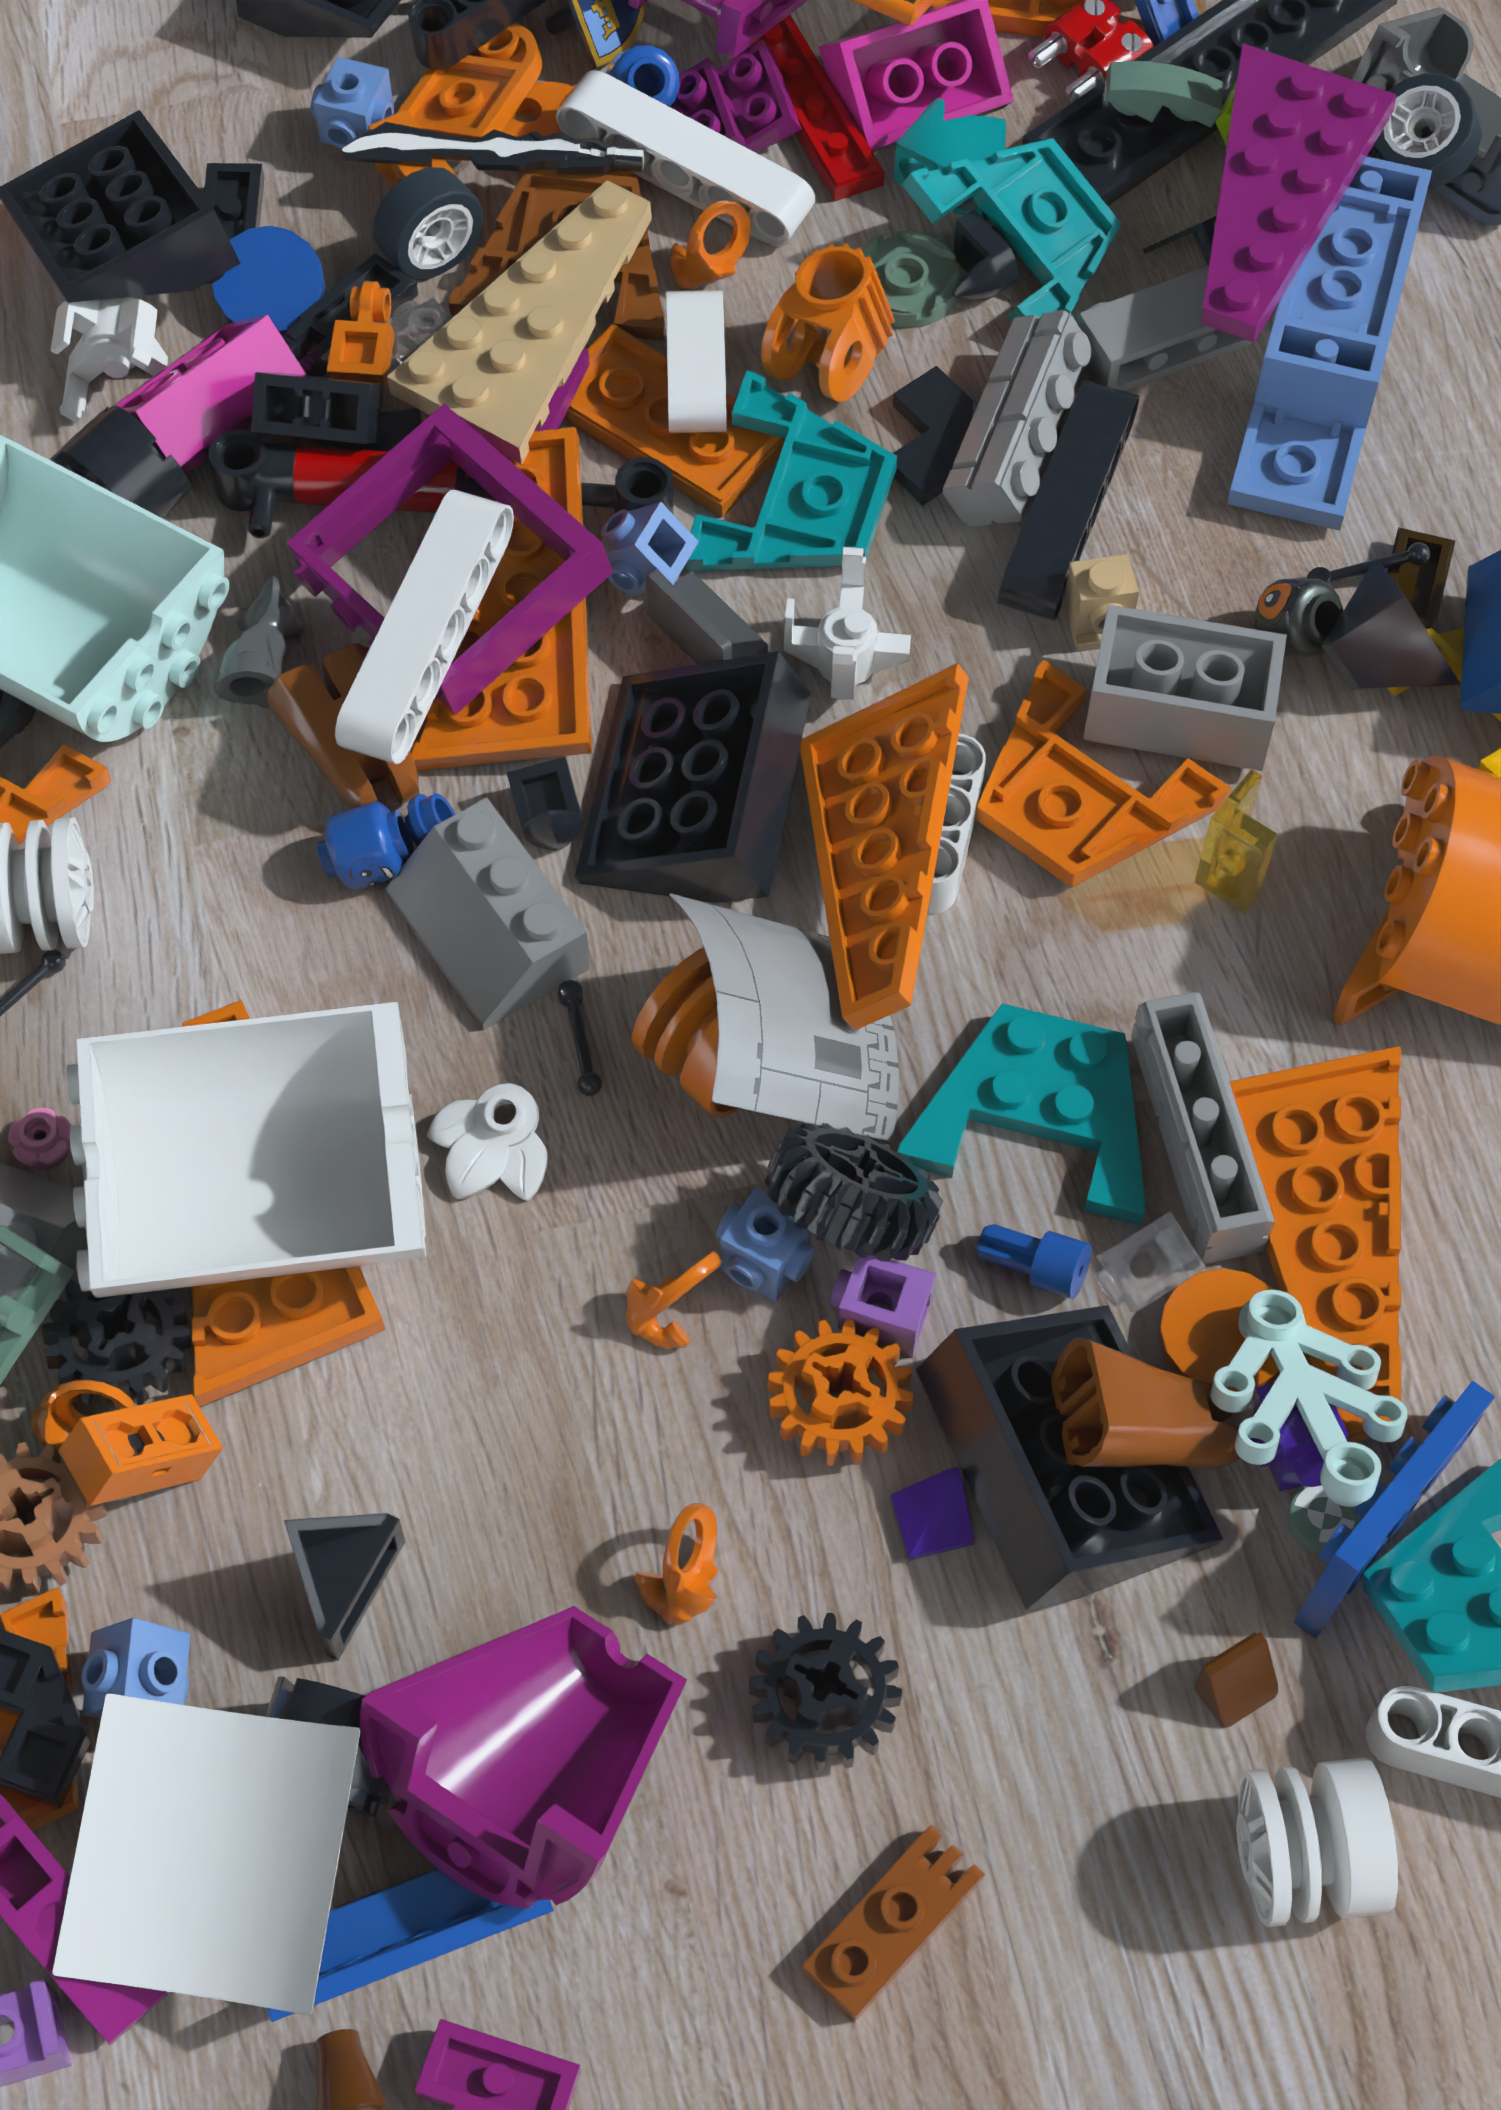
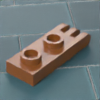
M932 1825L916 1839L801 1966V1972L854 2022L883 1992L986 1875L974 1864L961 1875L956 1884L949 1880L946 1876L960 1862L964 1854L954 1845H951L932 1864L925 1856L938 1845L942 1834Z

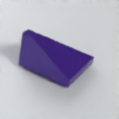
M958 1467L942 1471L891 1494L890 1499L909 1561L975 1544L964 1487Z

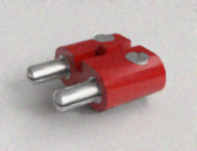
M1082 0L1046 27V40L1029 52L1028 60L1031 65L1033 64V67L1041 68L1054 57H1057L1068 68L1074 64L1081 68L1078 79L1067 86L1065 90L1067 99L1072 103L1106 80V70L1111 62L1134 61L1153 48V44L1147 34L1131 19L1125 24L1119 20L1121 10L1111 0Z

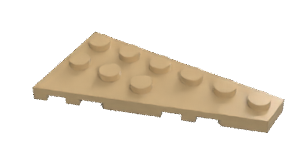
M608 180L604 182L387 376L390 394L429 415L445 403L502 455L522 465L530 451L528 442L535 428H542L549 415L548 404L557 387L565 385L596 326L595 315L602 302L608 303L615 290L614 279L622 265L628 264L652 220L650 201Z

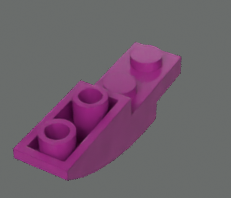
M0 1793V1916L111 2046L165 1998L168 1993L167 1991L61 1977L53 1974L71 1877Z

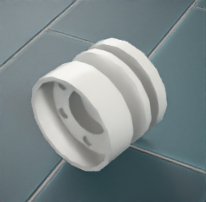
M76 818L55 819L52 828V839L44 820L29 821L24 849H19L16 836L9 822L0 823V954L21 951L26 933V924H31L36 941L42 951L56 949L59 929L67 949L86 947L90 936L91 912L94 907V884L90 858L85 850Z
M1363 1757L1319 1762L1313 1773L1311 1797H1308L1297 1769L1292 1766H1281L1278 1768L1275 1774L1274 1785L1268 1772L1263 1769L1243 1771L1239 1780L1237 1845L1242 1872L1249 1886L1253 1904L1261 1923L1266 1927L1286 1925L1290 1919L1291 1906L1296 1918L1302 1923L1314 1922L1319 1916L1323 1886L1335 1913L1343 1919L1389 1914L1394 1909L1398 1892V1861L1394 1828L1380 1775L1371 1760Z

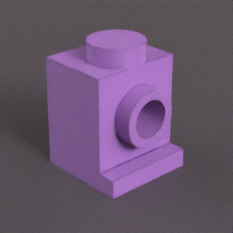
M868 1255L866 1258L857 1256L852 1272L844 1269L840 1270L832 1292L830 1307L839 1309L838 1329L842 1330L847 1319L854 1320L855 1334L863 1337L870 1329L876 1327L880 1329L879 1342L888 1345L897 1343L900 1347V1354L913 1358L932 1303L936 1273L892 1259L889 1262H882L872 1255ZM883 1303L887 1305L891 1311L871 1304Z
M45 1979L31 1982L30 1987L0 1995V2026L12 2022L14 2024L13 2037L8 2043L0 2046V2087L72 2066L58 1993Z

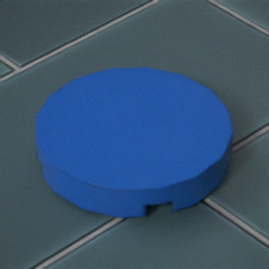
M274 226L251 228L229 240L241 264L230 269L222 278L212 283L214 298L222 314L231 323L268 315L281 336H284L291 327L299 322L298 317L324 296L326 288L321 261L310 243L291 230Z

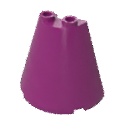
M572 1606L370 1692L361 1702L360 1734L362 1748L372 1778H380L383 1775L388 1788L397 1802L388 1810L411 1843L440 1871L466 1889L500 1904L529 1909L537 1900H552L556 1906L577 1895L595 1877L602 1866L687 1679L649 1654H646L639 1661L626 1658L620 1653L619 1641L612 1630L577 1607Z

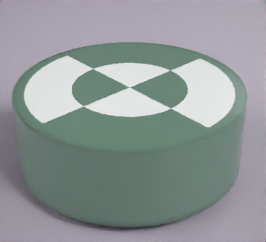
M1322 1485L1317 1487L1303 1486L1295 1494L1288 1508V1529L1299 1545L1311 1552L1320 1553L1342 1523L1352 1531L1358 1525L1359 1517L1353 1512L1357 1506L1345 1507L1334 1503L1327 1496Z

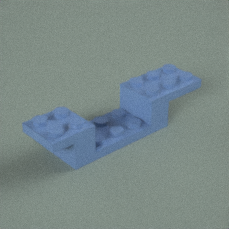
M1372 157L1365 158L1279 301L1227 505L1340 531L1432 173L1431 170Z

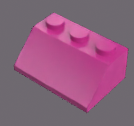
M955 0L928 9L913 26L895 20L819 46L826 74L871 150L897 142L930 103L937 98L943 99L945 103L944 120L977 115L1014 102L988 0Z
M264 315L224 324L114 405L121 407L134 416L157 438L152 445L164 460L171 454L184 473H187L207 459L208 455L204 449L220 434L230 430H247L251 426V422L247 417L253 413L255 372L271 371L305 375L306 373L270 317Z

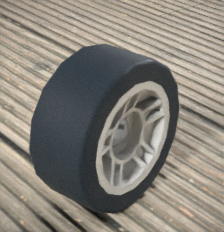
M1424 73L1404 79L1388 90V92L1396 94L1395 108L1373 145L1378 159L1431 170L1428 189L1447 184L1465 172L1478 153L1482 131L1474 102L1462 84L1446 75ZM1429 126L1430 131H1434L1429 137L1420 138L1423 135L1421 129Z
M427 167L410 173L395 184L384 197L374 217L373 236L379 249L401 272H404L412 279H431L459 264L474 247L482 230L483 210L478 198L456 175L445 168Z

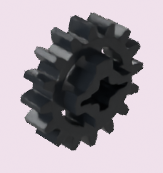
M70 1280L66 1285L69 1302L57 1300L49 1311L50 1319L53 1322L42 1324L43 1341L45 1345L49 1346L44 1350L48 1369H60L57 1373L59 1385L77 1380L104 1382L120 1389L125 1394L130 1393L132 1400L137 1406L144 1404L145 1387L151 1385L162 1393L169 1389L168 1375L165 1370L182 1373L185 1368L184 1353L180 1350L191 1348L190 1328L184 1326L188 1323L187 1308L185 1303L173 1304L175 1301L174 1289L97 1298L91 1290L82 1291L80 1284ZM147 1312H150L160 1324L162 1336L156 1334V1327L154 1325L146 1323L145 1316ZM72 1337L78 1338L79 1346L87 1349L88 1357L86 1361H83L75 1352L71 1344ZM80 1394L81 1402L88 1405L96 1397V1394ZM106 1398L109 1409H116L117 1405Z
M827 1613L823 1621V1628L813 1629L809 1620L803 1615L798 1617L797 1635L793 1638L779 1628L773 1632L772 1643L777 1652L776 1654L763 1650L757 1652L755 1666L766 1675H757L749 1678V1694L757 1698H764L752 1706V1719L754 1723L771 1721L772 1724L765 1733V1743L769 1747L775 1746L783 1740L790 1743L788 1762L795 1764L804 1752L814 1754L816 1771H824L828 1755L837 1754L841 1763L847 1769L853 1767L854 1748L858 1745L871 1755L878 1751L879 1740L874 1732L875 1729L881 1732L892 1733L896 1717L885 1708L900 1706L902 1689L886 1683L891 1682L898 1676L899 1665L897 1660L882 1662L878 1660L884 1651L885 1640L881 1636L873 1638L867 1643L860 1640L861 1621L855 1619L845 1632L836 1629L834 1613ZM816 1650H828L825 1653L809 1658L801 1656ZM856 1662L868 1676L872 1688V1696L867 1694L868 1688L858 1684L855 1680L853 1666ZM826 1682L834 1683L837 1686L836 1694L830 1693L824 1702L813 1697L814 1689L821 1690ZM778 1687L784 1689L785 1696L795 1700L798 1710L794 1722L785 1713L780 1703ZM843 1724L850 1727L839 1733L822 1734L824 1730Z

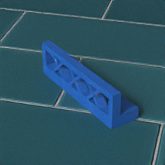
M436 1867L331 1908L313 2006L553 1912L554 1909L551 1901L537 1900L529 1909L500 1904L466 1889ZM267 2008L271 2022L294 2014L293 2012Z

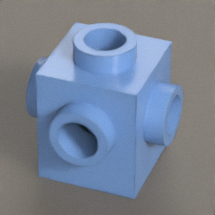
M337 56L324 84L316 86L311 99V115L317 120L320 142L343 149L368 133L369 125L394 115L389 70L387 68Z
M662 502L631 511L620 510L608 519L601 530V535L603 536L601 542L613 571L608 576V579L612 585L625 592L629 597L646 593V575L655 569L660 571L674 585L699 542Z
M755 1187L743 1206L734 1203L727 1210L719 1224L716 1237L720 1239V1258L722 1260L720 1271L727 1274L735 1283L743 1288L757 1291L772 1301L777 1302L791 1280L798 1282L804 1275L814 1257L816 1248L810 1245L811 1232L807 1229L797 1228L792 1217L782 1215L777 1209L778 1204L774 1203L767 1193Z
M130 1618L91 1632L89 1656L82 1672V1683L85 1688L82 1715L101 1719L107 1694L184 1705L189 1690L187 1665L191 1633L136 1618Z

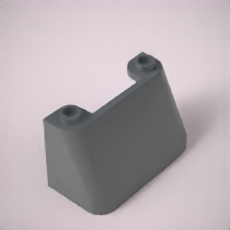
M1442 7L1379 24L1352 80L1385 91L1390 90L1404 79L1424 73L1446 75L1461 83L1471 96L1479 115L1482 137L1478 153L1465 172L1449 183L1431 189L1478 221L1487 225H1500L1501 97L1463 73L1473 51V37L1469 27ZM1429 126L1421 129L1423 135L1420 138L1429 137L1434 131H1430Z

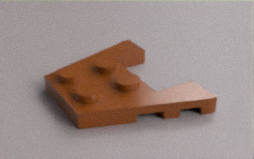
M551 169L525 171L495 220L496 228L484 248H478L469 263L471 270L460 287L456 286L451 293L448 303L451 315L458 314L607 180L641 197L638 178L609 174H558V170ZM646 229L628 264L621 266L614 279V283H621L614 325L637 338L665 341L664 314L659 297L648 231Z

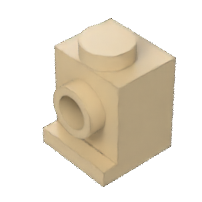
M1128 554L1070 562L1063 605L1077 652L1100 648L1108 604L1136 609L1139 589Z

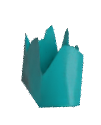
M940 98L935 99L896 142L894 182L901 185L917 169L927 167L928 171L945 168L951 161L968 158L971 162L991 157L995 151L1005 149V120L977 115L944 120V100ZM969 198L952 210L961 216L975 210L985 221L988 218L973 198Z

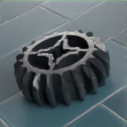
M808 1123L801 1124L799 1128H790L784 1139L779 1142L767 1166L769 1171L764 1181L768 1186L767 1195L774 1203L778 1204L777 1209L782 1215L792 1217L797 1228L807 1229L816 1235L817 1240H825L834 1244L838 1251L843 1248L853 1251L860 1258L872 1255L882 1262H889L891 1258L897 1261H906L910 1255H918L924 1243L929 1242L940 1218L938 1213L943 1200L938 1194L939 1188L934 1181L928 1179V1174L923 1168L913 1166L909 1156L899 1155L890 1149L889 1144L882 1145L872 1140L869 1135L861 1136L855 1134L848 1127H843L839 1130L828 1123H822L821 1126Z

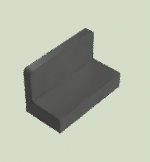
M657 569L646 575L647 615L696 664L768 653V644L693 571L677 580L674 585Z

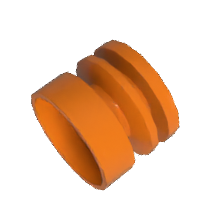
M703 947L680 962L650 995L636 1019L631 1039L633 1048L645 1058L655 1060L656 1068L662 1073L670 1076L681 1073L679 1078L681 1089L709 1114L721 1118L734 1113L740 1108L712 1101L717 1067L719 1029L716 991L709 959Z

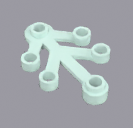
M1280 1290L1258 1292L1251 1300L1244 1304L1240 1311L1238 1327L1245 1341L1229 1366L1222 1367L1216 1372L1210 1393L1211 1400L1218 1408L1226 1412L1236 1413L1247 1409L1251 1403L1255 1387L1253 1377L1271 1354L1280 1371V1375L1254 1417L1248 1418L1240 1424L1235 1441L1236 1453L1244 1461L1255 1465H1262L1272 1461L1276 1455L1280 1440L1279 1430L1296 1404L1324 1460L1320 1481L1327 1496L1338 1505L1345 1507L1357 1506L1373 1496L1381 1473V1462L1370 1448L1355 1442H1347L1328 1403L1363 1418L1362 1426L1366 1434L1380 1442H1393L1401 1437L1408 1417L1407 1408L1395 1397L1388 1395L1378 1396L1367 1391L1375 1385L1381 1367V1359L1373 1349L1364 1345H1350L1306 1325L1300 1303L1286 1292ZM1303 1352L1338 1366L1336 1370L1337 1377L1309 1365ZM1352 1365L1363 1367L1366 1370L1356 1369ZM1225 1387H1235L1239 1389L1240 1392H1234L1228 1390ZM1377 1416H1385L1390 1418L1392 1421H1385ZM1249 1438L1261 1439L1265 1444L1255 1443Z

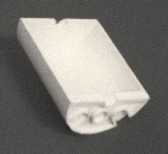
M398 1002L76 1039L78 1064L67 1065V1085L72 1105L80 1104L81 1125H72L70 1127V1144L75 1166L82 1165L84 1186L75 1187L73 1190L76 1222L79 1228L85 1227L88 1249L77 1251V1272L82 1291L91 1290L95 1297L101 1298L426 1258L424 1238L426 1237L420 1163L412 1095L409 1094L407 1057Z

